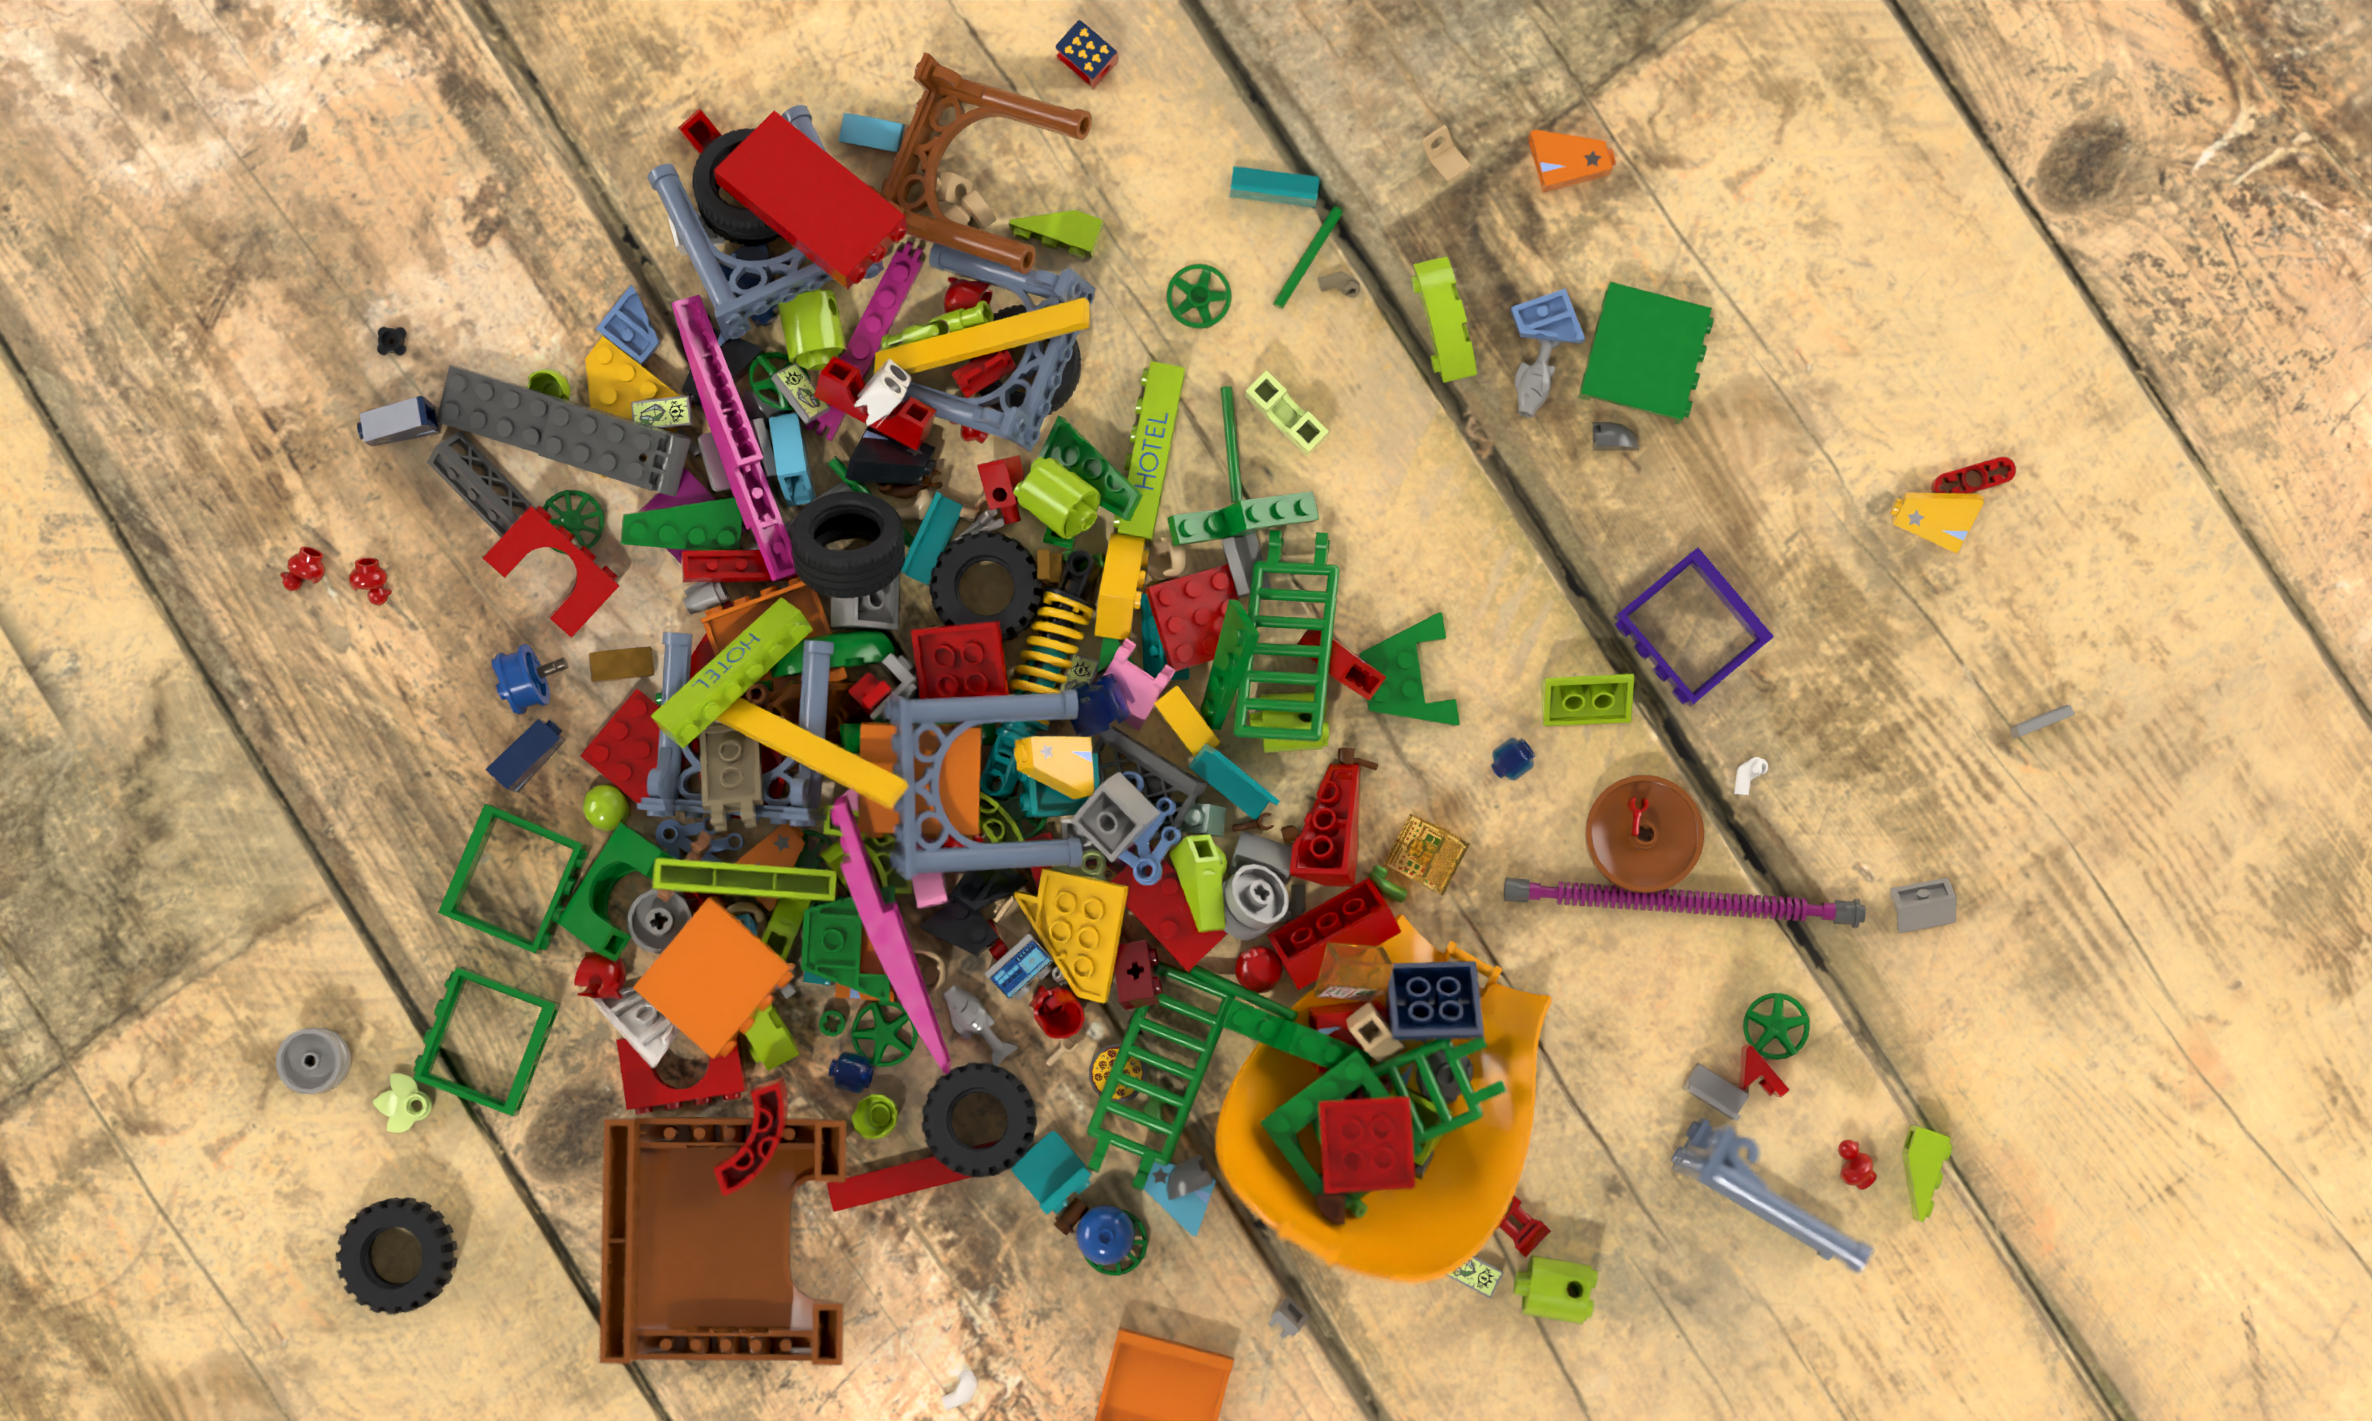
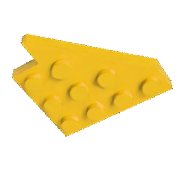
M604 336L600 338L585 358L591 408L633 420L631 402L680 396ZM680 427L663 430L676 433Z
M1048 867L1042 868L1038 895L1015 891L1014 898L1075 995L1080 998L1107 1003L1129 887Z

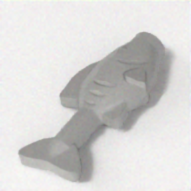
M1538 339L1541 347L1536 362L1531 366L1524 362L1520 364L1515 377V388L1519 405L1517 413L1519 415L1534 418L1536 411L1548 398L1551 388V377L1555 372V367L1547 366L1552 349L1563 343L1561 341Z
M956 984L942 995L946 999L951 1022L955 1030L965 1040H969L973 1034L982 1036L993 1049L992 1061L995 1066H998L1006 1056L1018 1049L1016 1044L1001 1042L990 1029V1026L995 1024V1019L987 1014L986 1009L982 1005L983 1002L974 995L960 989Z

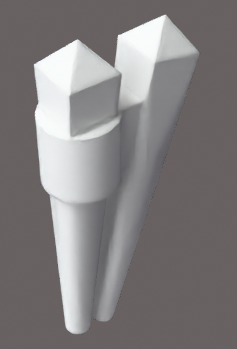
M998 509L985 510L977 517V521L954 540L957 542L963 538L962 535L968 533L973 535L978 534L979 531L986 530L990 533L1004 526L1003 518H999L996 521L993 519L998 514Z

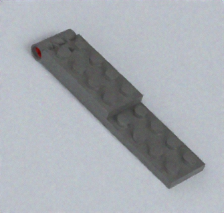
M455 365L449 366L436 419L438 423L538 453V456L671 496H677L691 438L684 435L672 433Z

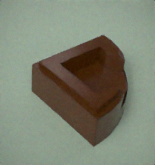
M1315 1193L1316 1204L1321 1213L1333 1223L1345 1225V1194Z

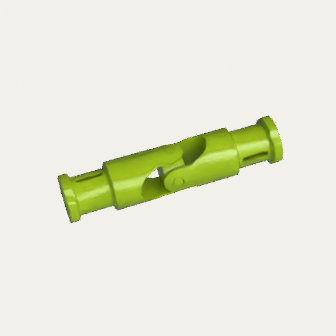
M980 301L976 307L967 310L960 308L932 318L927 324H914L904 328L900 333L894 335L886 334L882 336V349L886 350L947 334L948 330L951 333L993 322V311L986 301Z

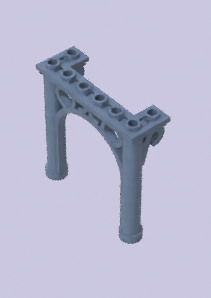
M797 105L789 108L782 114L783 118L826 151L811 122L812 116L807 106ZM662 164L649 172L647 179L652 189L658 192L716 310L714 313L724 341L730 338H740L746 331L750 330L749 316L761 315L767 312L770 307L778 303L790 302L798 294L807 290H817L825 282L833 279L815 263L800 269V266L807 258L797 248L781 256L760 261L741 260L724 254L708 238L674 165ZM882 260L877 264L873 263L863 279L874 278L880 271L884 270ZM719 263L734 269L730 275V281H727ZM771 271L772 275L779 274L784 275V277L769 283L766 272ZM745 272L755 273L761 277L760 283L750 289L744 290L737 286V282Z
M936 243L933 244L930 250L929 263L932 268L1012 291L1020 297L1027 312L1084 297L1090 302L1091 306L1094 300L1096 288L1070 268H1067L1066 271L1062 270L1060 276L1049 271H1035L1032 269L1027 274H1021L1012 271L1009 266ZM1028 293L1046 298L1047 300L1035 306ZM1082 330L1047 338L1050 339L1045 353L1043 349L1044 342L1041 340L1028 343L1024 356L1012 376L998 389L985 396L966 399L910 382L901 402L913 397L937 410L935 417L1013 441L1024 450L1031 452L1034 444L1039 440L1044 418L1050 412L1054 393L1061 384L1065 365L1072 356V347L1076 337ZM1038 371L1033 385L1024 380L1026 376L1031 378ZM1019 388H1025L1026 396L1022 405L1019 408L1014 406L1011 408L1010 394ZM1000 402L1004 412L1001 413L986 407Z
M663 632L662 644H665L661 706L690 681L693 634ZM804 640L799 727L825 740L830 654L834 652V642ZM661 729L659 730L657 768L650 770L647 779L649 797H641V803H637V809L647 810V816H675V811L685 812L686 818H703V813H711V811L705 812L702 808V794H694L687 787L689 777L697 772H701V759L697 756L690 743L682 749L667 737ZM683 752L692 766L681 773ZM789 757L773 770L762 774L763 800L768 805H755L757 822L760 821V817H770V823L788 824V820H790L789 825L816 826L817 821H826L827 815L823 814V808H821L823 774L799 763V777L794 778L787 771L797 761ZM778 777H781L790 785V794L784 800L774 799L769 793L771 782ZM679 792L686 799H679ZM741 811L726 813L727 820H731V815H741Z
M1075 689L1048 694L908 700L897 694H890V701L885 703L886 719H890L891 724L896 726V734L891 736L892 751L897 752V764H893L892 774L906 780L909 786L894 804V811L899 812V824L894 826L896 842H894L895 850L890 851L891 868H895L896 873L905 879H912V876L923 873L1066 865L1068 868L1081 867L1082 845L1078 837L1000 843H980L964 837L948 820L939 795V773L943 758L952 742L962 732L975 725L990 722L1076 719L1078 715V698ZM960 722L946 735L943 734L939 727L934 725V723ZM912 724H919L912 730ZM932 730L940 744L931 755L925 756L919 752L918 737L923 731ZM913 755L922 762H932L931 767L925 766L923 775L917 780H914ZM928 783H929V791L924 788V786H926ZM915 793L922 795L926 800V805H932L934 811L925 810L915 817ZM928 817L937 818L942 825L939 836L933 842H925L921 837V823ZM948 835H951L955 840L966 846L939 848L944 844ZM916 842L918 845L923 847V849L916 850Z
M1700 1118L1698 1122L1694 1120L1686 1132V1136L1689 1137L1683 1148L1679 1146L1672 1156L1671 1162L1674 1163L1671 1168L1672 1170L1703 1183L1817 1251V1255L1827 1261L1834 1256L1846 1263V1268L1857 1274L1864 1269L1873 1252L1872 1246L1862 1240L1857 1242L1767 1189L1768 1186L1738 1156L1739 1148L1746 1147L1748 1150L1747 1160L1751 1163L1757 1162L1759 1148L1752 1139L1747 1137L1736 1138L1738 1134L1733 1132L1734 1128L1725 1124L1721 1129L1717 1127L1715 1130H1712L1713 1127L1709 1125L1710 1122L1704 1118Z

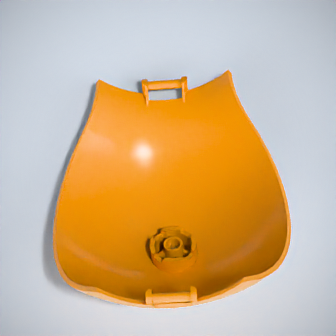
M1399 914L1395 919L1402 932L1360 955L1304 995L1290 1008L1298 1012L1295 1023L1309 1028L1308 1007L1359 1002V1000H1346L1349 996H1354L1352 994L1359 989L1384 991L1377 997L1368 998L1378 1000L1387 1008L1385 996L1386 963L1449 962L1450 957L1459 962H1476L1477 972L1489 978L1484 988L1479 987L1484 1040L1487 1047L1467 1055L1473 1066V1077L1470 1083L1475 1092L1502 1080L1507 1091L1479 1103L1483 1111L1481 1119L1442 1136L1433 1149L1434 1156L1422 1180L1415 1177L1416 1188L1370 1191L1361 1198L1368 1207L1365 1215L1357 1218L1347 1208L1345 1210V1225L1333 1223L1321 1213L1314 1195L1306 1189L1303 1180L1260 1123V1121L1274 1112L1277 1107L1285 1104L1320 1078V1076L1310 1065V1061L1259 1042L1239 1069L1224 1099L1217 1124L1216 1153L1222 1174L1231 1188L1255 1214L1279 1232L1278 1237L1282 1240H1285V1238L1325 1260V1264L1330 1267L1335 1264L1347 1270L1377 1279L1403 1283H1423L1442 1278L1467 1263L1492 1236L1511 1202L1529 1147L1536 1095L1537 1048L1543 1021L1551 1005L1552 998L1550 995L1523 992L1497 984L1496 981L1503 970L1497 965L1494 968L1456 947L1457 943L1452 940L1443 954L1421 936L1403 914ZM1330 987L1356 989L1344 999H1334L1338 997H1318ZM1453 1038L1451 1040L1454 1046L1457 1047L1475 1038ZM1377 1077L1381 1083H1388L1387 1080ZM1392 1085V1087H1391V1089H1390V1091H1389V1094H1391V1092H1392V1090H1393V1088H1394L1393 1085ZM1462 1093L1456 1097L1457 1100L1447 1103L1448 1108L1454 1112L1452 1118L1469 1111ZM1310 1122L1298 1131L1296 1135L1307 1161L1316 1173L1320 1175L1323 1173L1322 1148Z

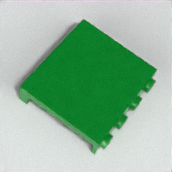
M1609 282L1605 290L1578 398L1587 401L1594 398L1675 420V424H1680L1684 417H1689L1693 401L1688 399L1691 389L1696 390L1700 373L1695 371L1698 362H1703L1706 354L1707 345H1703L1705 334L1710 335L1714 322V318L1710 317L1712 308Z

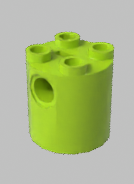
M821 287L814 291L807 290L802 294H798L790 302L778 304L789 362L792 364L796 362L800 367L809 370L824 369L833 356L839 357L846 353L847 348L837 300L833 290L821 291Z
M1038 457L1031 465V472L1014 489V495L1018 498L1020 506L1028 509L1043 524L1063 539H1070L1080 532L1088 530L1097 518V510L1101 500L1098 490L1075 473L1068 471L1057 459Z
M1315 691L1260 695V698L1314 702ZM1327 699L1325 701L1324 718H1326ZM1261 710V712L1250 713V726L1311 729V722L1305 723L1301 720L1311 721L1312 713ZM1328 721L1323 722L1322 737L1319 741L1262 739L1264 753L1323 749V747L1328 746Z
M1531 1255L1526 1272H1516L1513 1294L1522 1296V1314L1582 1325L1593 1314L1594 1300H1589L1591 1289L1596 1288L1598 1271L1592 1270V1266ZM1567 1286L1575 1290L1576 1298H1571L1567 1294Z

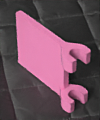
M1126 638L1122 646L1115 653L1112 662L1090 699L1139 731L1153 709L1154 703L1159 699L1176 670L1166 664L1156 678L1152 677L1128 661L1136 644Z

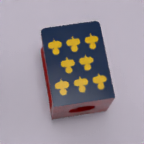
M1078 20L1056 44V50L1059 52L1057 59L1093 90L1118 63V52L1081 20Z

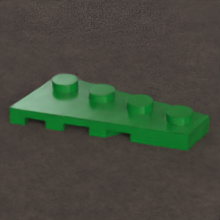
M1058 416L1038 457L1057 459L1068 471L1075 473L1098 490L1101 495L1099 506L1126 521H1131L1143 494L1064 417Z
M735 497L623 514L620 544L695 551L739 550L742 516Z
M1229 600L1204 700L1201 704L1200 712L1212 730H1221L1260 636L1239 600Z

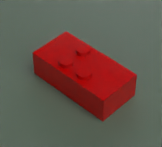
M1150 845V850L1152 853L1154 848ZM1164 859L1160 862L1163 869L1160 880L1150 886L1137 882L1133 875V868L1130 865L1126 866L1110 882L1129 887L1125 907L1179 965L1188 972L1228 933L1224 929L1206 932L1198 931L1177 872ZM1149 865L1145 869V874L1150 876L1153 869Z
M1367 878L1267 934V937L1296 988L1300 990L1326 974L1338 970L1342 965L1400 934L1402 931L1389 905L1372 880Z

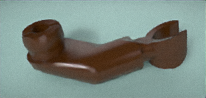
M934 470L931 477L926 476L921 486L877 482V486L884 495L909 499L916 496L920 490L928 487L940 489L943 483L937 482L932 484L931 479L942 473Z

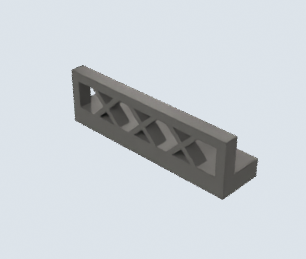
M461 431L436 445L427 461L499 537L519 518L512 511V506L520 507L525 511L532 505ZM458 443L466 451V455L457 454L451 446ZM472 465L481 466L486 471V476L476 474L472 470ZM492 485L501 487L506 492V497L497 495L492 490Z

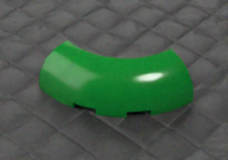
M859 630L808 637L801 640L771 668V676L775 678L802 674L804 640L834 642V652L830 654V668L883 663L882 661L890 653L893 655L895 653L888 637L878 630Z

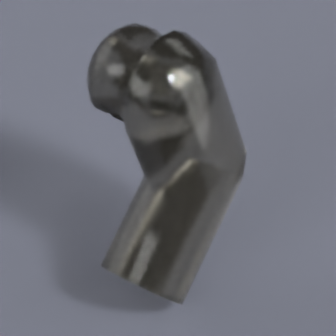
M1305 884L1291 885L1289 906L1285 915L1278 921L1287 924L1305 913Z

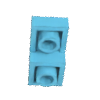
M844 112L839 141L897 153L901 147L905 124Z

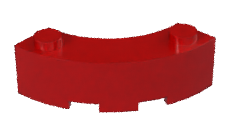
M783 1077L755 1086L750 1092L754 1116L749 1137L735 1154L718 1162L713 1168L723 1197L739 1190L752 1181L764 1169L779 1147L788 1116L787 1089Z

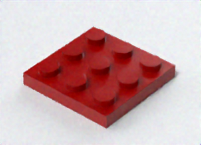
M1228 564L1145 588L1168 666L1179 671L1214 660L1229 600H1239Z
M1000 621L915 628L911 630L920 699L1009 695Z
M639 689L633 692L580 755V757L636 803H641V797H649L647 779L650 770L657 768L660 730L651 717L660 707ZM696 737L690 744L698 755L700 753V740ZM683 752L681 760V773L690 764V762L685 757Z
M1410 1096L1319 1101L1325 1194L1416 1188Z

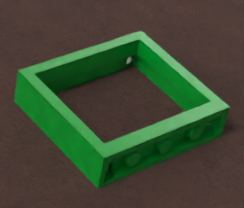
M484 804L438 913L532 953L541 954L542 950H547L551 944L553 934L550 932L554 922H557L565 909L562 904L566 895L570 896L577 882L574 879L575 873L578 868L582 869L587 860L588 852L585 851L587 845L495 806ZM497 818L573 849L534 941L458 910Z
M456 967L454 972L451 971L449 979H446L445 988L448 989L444 1000L440 999L435 1007L434 1015L437 1018L434 1026L429 1027L424 1036L423 1043L426 1044L423 1054H419L414 1062L416 1064L413 1071L416 1073L413 1079L507 1115L518 1116L561 1004L463 967ZM467 980L541 1007L540 1014L506 1101L431 1073Z

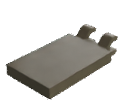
M724 724L708 726L700 733L702 808L705 812L711 811L712 826L715 825V832L728 831L726 813L741 811V821L744 822L745 828L757 827L755 805L764 804L761 743Z

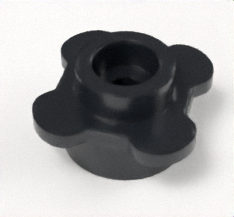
M381 327L378 330V353L383 356L388 353H395L398 356L405 354L404 338L407 336L406 330L402 327L397 329ZM390 339H394L393 344H390Z

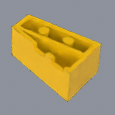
M1110 534L1099 591L1094 636L1126 640L1127 638L1130 640L1134 609H1140L1142 592L1138 591V588L1143 589L1146 571H1141V567L1147 568L1149 551L1144 550L1145 538Z

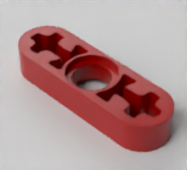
M1998 457L1950 471L1934 479L1931 491L1932 493H1946L1945 490L1940 491L1939 486L1943 484V480L1950 484L1958 480L1956 475H1959L1960 486L1953 487L1949 490V493H1976L2011 481L2016 474V466L2010 458ZM1998 463H2000L2001 467H2007L2008 472L2004 474V478L2001 474L1991 476L1989 480L1992 483H1988L1987 472L1997 469L1999 467ZM1969 471H1976L1980 474L1981 483L1978 487H1972L1967 483L1966 475Z

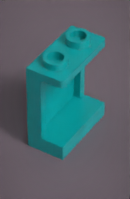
M1092 754L1094 792L1099 787L1098 754ZM1018 771V778L1020 782H1023L1024 791L1020 795L1021 811H1025V818L1075 815L1090 798L1072 799Z

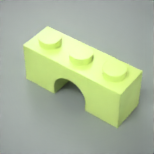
M1267 370L1246 390L1245 397L1305 456L1308 457L1328 437L1329 431L1309 411L1305 412L1290 398L1287 390Z

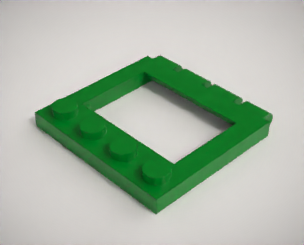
M1357 1050L1260 1121L1314 1197L1315 1193L1325 1194L1324 1182L1291 1137L1319 1117V1101L1342 1100L1362 1084L1373 1098L1391 1097ZM1412 1125L1415 1159L1424 1150L1418 1144V1141L1422 1138ZM1370 1191L1353 1192V1194L1360 1200ZM1349 1192L1328 1193L1345 1194V1210L1354 1204L1347 1195Z

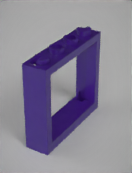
M1699 547L1614 617L1617 621L1615 626L1623 636L1627 637L1629 635L1636 643L1634 649L1644 660L1650 659L1655 665L1653 671L1663 682L1667 680L1674 688L1672 693L1681 704L1687 703L1688 706L1695 704L1774 637ZM1689 565L1695 569L1754 639L1750 645L1694 692L1689 690L1628 617Z

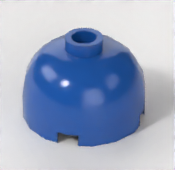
M1101 1205L1093 1207L1081 1218L1077 1227L1076 1239L1084 1257L1096 1264L1110 1265L1118 1263L1127 1257L1133 1248L1136 1234L1134 1224L1127 1213L1116 1206Z

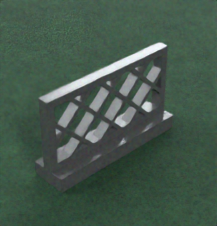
M1103 724L1098 732L1100 738L1092 750V754H1098L1100 783L1102 784L1106 781L1105 768L1117 765L1118 772L1123 774V763L1130 761L1137 763L1138 772L1144 780L1143 794L1150 803L1151 798L1161 795L1171 799L1170 793L1179 790L1188 795L1183 806L1176 808L1175 812L1169 816L1171 826L1179 829L1199 794L1202 795L1208 784L1115 726ZM1105 745L1113 748L1116 761L1102 764L1100 753ZM1120 753L1127 758L1121 759ZM1144 768L1148 770L1150 773L1145 774ZM1159 777L1163 791L1149 794L1146 778ZM1167 783H1169L1170 785H1172L1173 788L1168 789V784H1167ZM1166 801V806H1167V811H1168L1169 808H1170V804H1169L1168 801ZM1157 830L1153 837L1161 840V833ZM1173 830L1167 834L1168 840L1172 841L1175 837Z

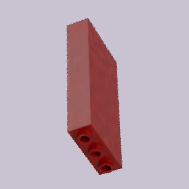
M775 110L714 169L716 182L720 187L847 290L854 283H860L873 263H879L885 257L887 249L894 242H900L907 233L906 216Z

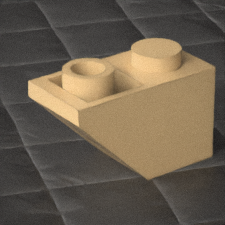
M1370 1002L1346 1019L1349 1030L1364 1049L1379 1063L1397 1056L1406 1049L1401 1040L1392 1039L1390 1026Z

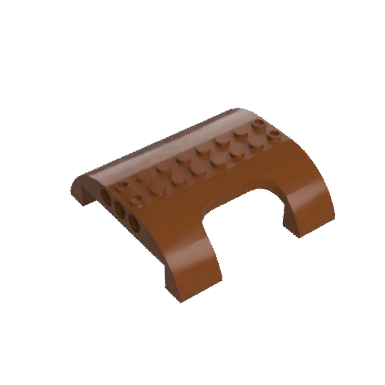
M753 1117L604 1119L599 1364H630L634 1360L812 1361V1365H843L844 1303L807 1296L798 1289L792 1278L791 1207L795 1193L800 1186L808 1181L845 1182L846 1121L787 1118V1124L780 1145L764 1169L747 1185L723 1197L713 1168L718 1162L735 1154L745 1144L752 1129Z

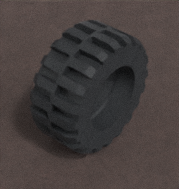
M986 530L979 531L978 534L971 535V533L962 535V539L957 542L953 540L948 544L949 548L944 553H940L936 566L932 568L930 575L932 579L929 589L934 610L945 626L1000 621L1002 642L1008 639L1013 640L1018 637L1021 631H1026L1031 625L1030 622L1037 616V611L1042 601L1043 583L1037 579V563L1027 548L1025 549L1019 541L1007 537L1004 533L996 531L995 534L989 533ZM982 561H991L1002 565L1009 571L1014 582V594L1008 606L1001 612L988 616L970 611L963 604L959 595V583L964 572L970 566Z
M975 1062L951 1069L950 1073L945 1076L942 1075L936 1081L937 1084L933 1089H930L927 1094L926 1104L923 1105L922 1131L925 1134L928 1148L931 1149L939 1162L950 1170L965 1176L984 1178L999 1175L1001 1172L1011 1169L1021 1158H1024L1035 1137L1034 1133L1037 1127L1036 1107L1030 1092L1010 1071L994 1064ZM975 1092H985L994 1095L1002 1102L1007 1112V1127L1003 1136L995 1144L986 1148H972L963 1144L955 1135L952 1127V1114L955 1106L963 1097Z
M391 1198L363 1208L356 1213L357 1216L354 1219L349 1220L345 1226V1234L340 1235L337 1243L341 1245V1249L339 1252H336V1262L341 1264V1269L337 1270L339 1279H345L347 1285L344 1286V1289L348 1295L353 1293L357 1297L355 1302L361 1306H370V1311L376 1313L383 1311L387 1315H396L418 1309L430 1303L431 1300L438 1297L444 1291L443 1287L449 1284L453 1277L451 1271L457 1264L454 1251L458 1248L457 1241H452L450 1235L453 1233L451 1225H445L443 1222L444 1216L439 1211L434 1212L431 1210L432 1205L426 1202H416L414 1198ZM393 1227L404 1228L410 1231L420 1243L423 1255L421 1269L412 1280L406 1283L394 1284L388 1282L379 1275L372 1261L373 1243L376 1237L386 1229Z

